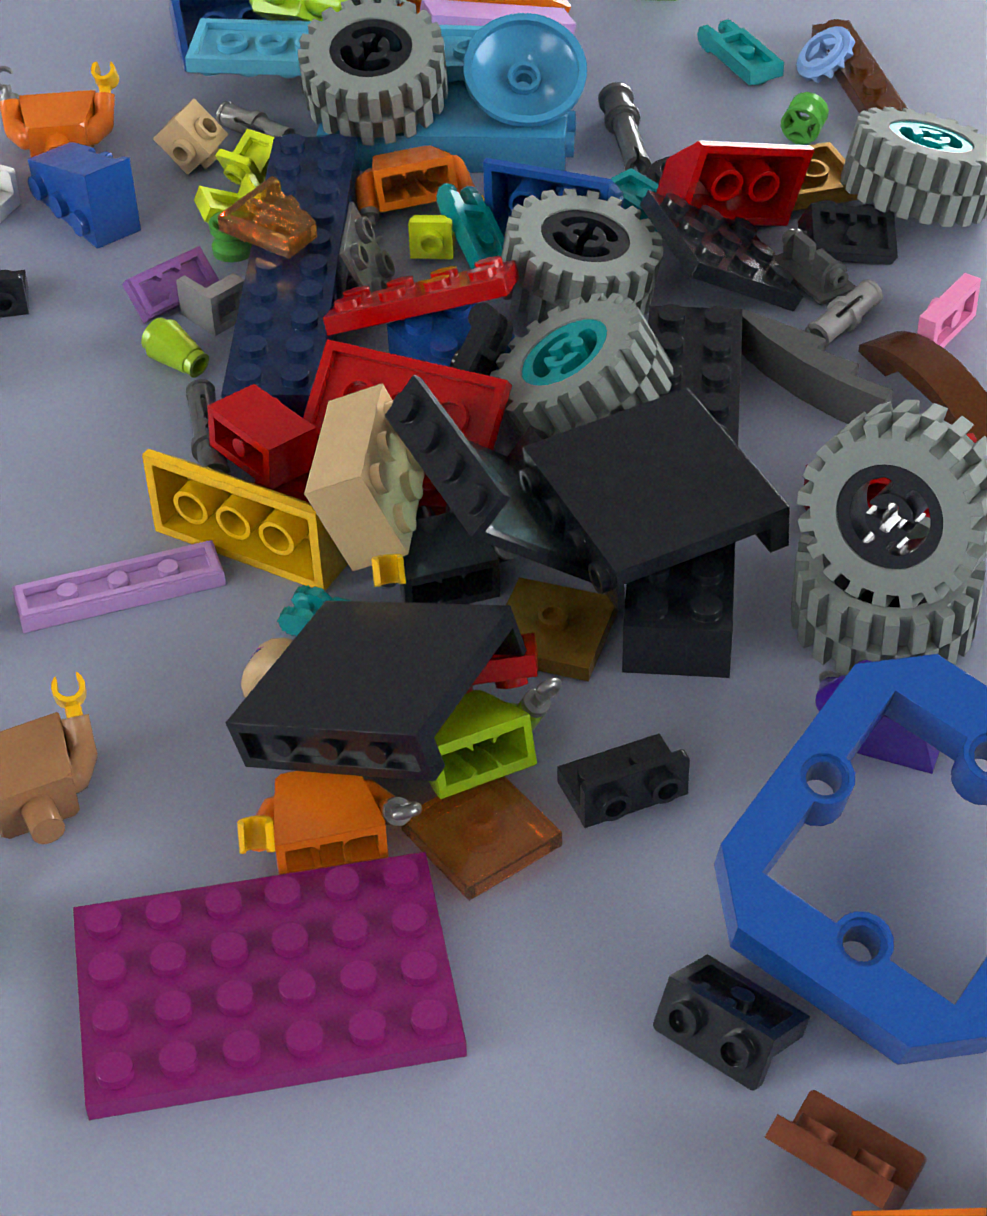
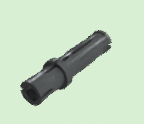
M206 379L194 380L186 387V398L194 435L190 445L192 455L199 465L230 475L231 471L227 458L213 447L211 449L209 447L207 405L216 402L215 386Z

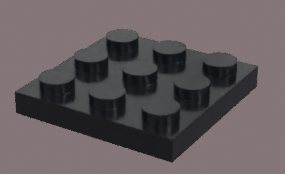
M648 190L640 203V207L689 277L790 311H795L803 296L792 283L794 277L774 259L775 252L768 245L761 242L756 235L758 230L752 223L741 217H735L734 220L728 219L707 205H702L700 208L694 207L673 193H667L666 196Z

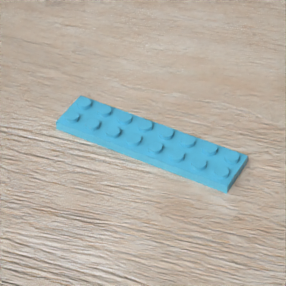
M200 18L185 57L187 73H201L205 76H215L220 73L240 74L244 77L279 75L282 78H295L301 76L298 60V49H301L299 41L303 33L309 34L308 25L311 21ZM439 25L441 36L444 39L447 83L457 80L464 81L463 63L466 49L473 36L483 26Z

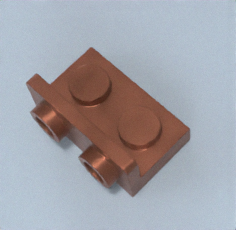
M811 1090L808 1093L793 1122L777 1114L764 1137L882 1210L901 1209L927 1161L926 1156L920 1151L817 1090Z

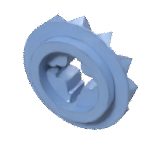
M836 26L827 28L814 35L805 44L798 56L796 64L798 73L806 81L813 80L819 83L825 76L832 78L836 70L845 68L844 62L854 55L852 48L856 43L850 32L844 27Z

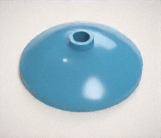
M515 13L490 21L473 36L465 52L463 76L469 95L475 104L487 115L505 124L534 127L556 121L576 105L584 91L587 78V62L579 41L565 26L542 15ZM523 81L527 82L530 86L521 87L517 83Z

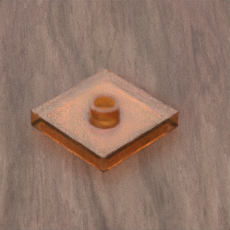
M505 776L443 799L436 796L421 805L422 811L419 815L411 817L408 823L401 826V830L422 852H426V856L469 901L562 846V832Z

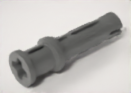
M610 83L602 88L598 95L599 107L605 113V126L616 137L625 171L630 168L635 170L634 167H637L638 172L645 176L651 161L647 156L638 129L641 118L638 108L633 104V92L624 83Z

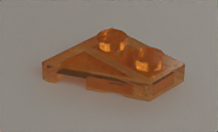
M273 176L217 216L219 231L289 259L317 238L316 221L307 211L300 209L299 202L293 195L285 196L283 194L280 181Z

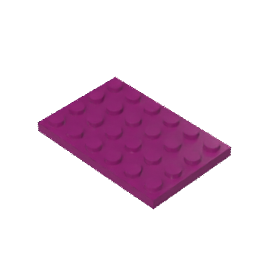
M426 852L73 907L84 1095L89 1120L467 1057L466 1038Z

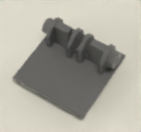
M353 202L349 203L340 256L349 269L345 291L361 286H369L371 292L386 289V283L391 281L392 276L395 274L392 258L387 251H381L375 240V233L370 220L366 216L362 217Z

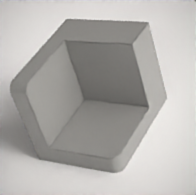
M232 273L207 288H204L185 275L176 279L181 315L214 336L236 324L244 285L243 278Z

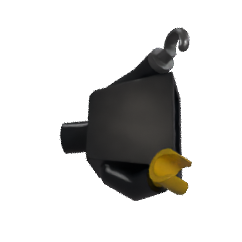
M418 506L416 530L412 533L408 555L383 554L372 557L374 587L389 590L399 583L403 603L471 604L500 597L499 563L514 559L518 555L471 538L453 512L436 515L431 507ZM510 533L507 534L530 544L533 541L529 534L517 537Z

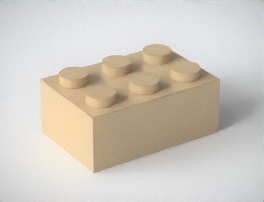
M383 383L328 402L304 495L352 571L372 566L371 559L374 556L383 554L408 555L412 533L416 530V513L419 499L423 496L422 483L425 472L384 416L394 400L391 399Z

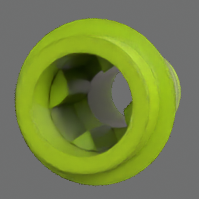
M162 317L157 318L146 327L142 334L141 345L146 349V354L149 358L188 374L192 378L198 377L206 370L209 364V356L203 352L176 320H166Z

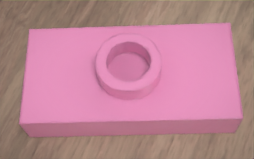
M964 273L940 297H935L930 302L927 310L919 316L917 334L934 341L944 348L976 316L981 278Z

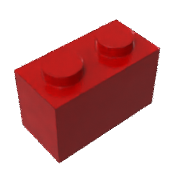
M252 384L207 405L210 446L266 488L273 490L311 470L318 442L316 427L257 385Z

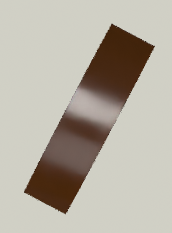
M896 331L859 344L858 352L884 376L899 372L933 404L948 408L944 421L952 425L963 416L974 424L966 434L973 433L977 439L976 442L984 436L987 437V392L972 373L946 349L922 335L908 331Z

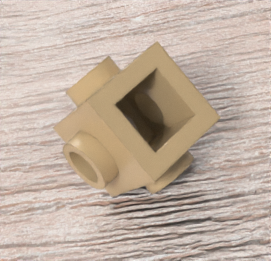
M193 98L155 135L153 140L188 175L200 164L207 169L217 159L215 155L219 150L218 146L229 134Z

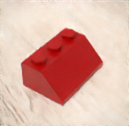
M697 141L667 158L656 193L666 196L667 193L676 194L687 201L689 205L700 208L702 205L710 206L721 213L723 217L734 220L735 217H741L753 225L787 226L815 150L812 146Z

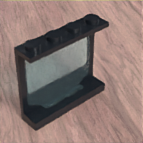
M413 374L404 389L395 397L392 406L384 416L470 537L592 583L588 569L581 560L578 562L573 560L567 549L564 536L558 529L552 530L545 520L542 506L536 498L529 499L520 481V470L525 469L523 447L549 438L547 434L530 425L508 456L469 441L423 379Z

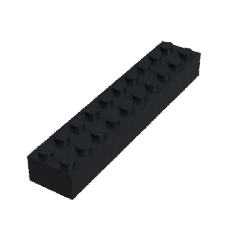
M676 304L664 306L649 305L648 325L669 357V362L673 367V376L668 377L672 384L669 393L660 394L659 397L688 387L738 446L742 309H732L724 306L705 308L681 307ZM735 542L627 583L626 609H624L622 672L730 678Z

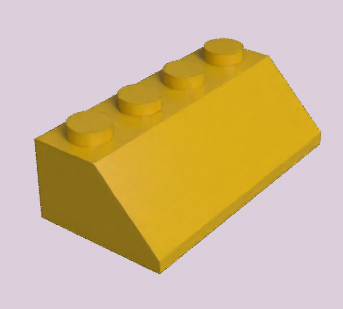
M147 449L142 454L155 531L190 544L212 540L217 554L299 584L309 585L311 588H322L325 591L348 565L309 502L162 452Z

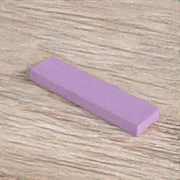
M422 0L420 11L426 10L431 15L432 23L437 22L438 25L484 26L490 21L505 15L532 13L557 21L565 26L573 35L576 28V23L564 8L452 0Z
M212 540L16 585L12 587L23 633L224 586L226 582Z

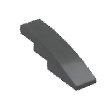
M746 309L742 311L741 355L765 376L797 398L846 424H849L864 411L868 414L877 405L890 401L892 404V389L858 377V363L825 352V338Z

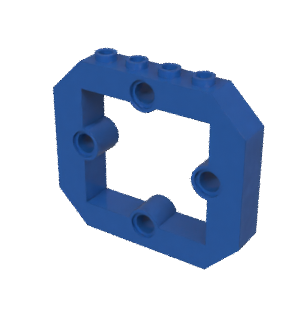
M938 654L858 663L852 667L720 845L714 868L729 944L735 951L897 1065L985 1053L987 1051V956L955 1004H953L890 960L894 951V937L889 926L879 916L870 912L855 911L844 915L838 922H834L768 876V873L804 824L825 826L833 823L841 816L855 785V771L850 761L884 715L953 759L955 762L951 769V782L956 792L964 800L975 805H987V772L983 771L975 761L976 759L987 760V686ZM821 780L832 788L833 794L820 795L814 792L807 782ZM856 941L863 944L869 950L871 960L857 961L851 958L846 953L843 943Z

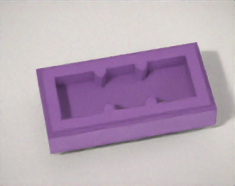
M200 246L126 279L122 284L143 323L180 307L176 279L185 275L204 288L219 281Z

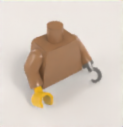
M78 672L75 673L79 689L75 695H61L56 676L51 682L53 698L57 705L65 709L66 719L61 720L59 713L55 712L0 731V835L3 838L11 839L30 832L31 837L36 843H52L58 840L65 831L63 820L75 816L80 810L77 794L89 786L97 762V749L89 714L83 715L81 705L87 697L85 681Z

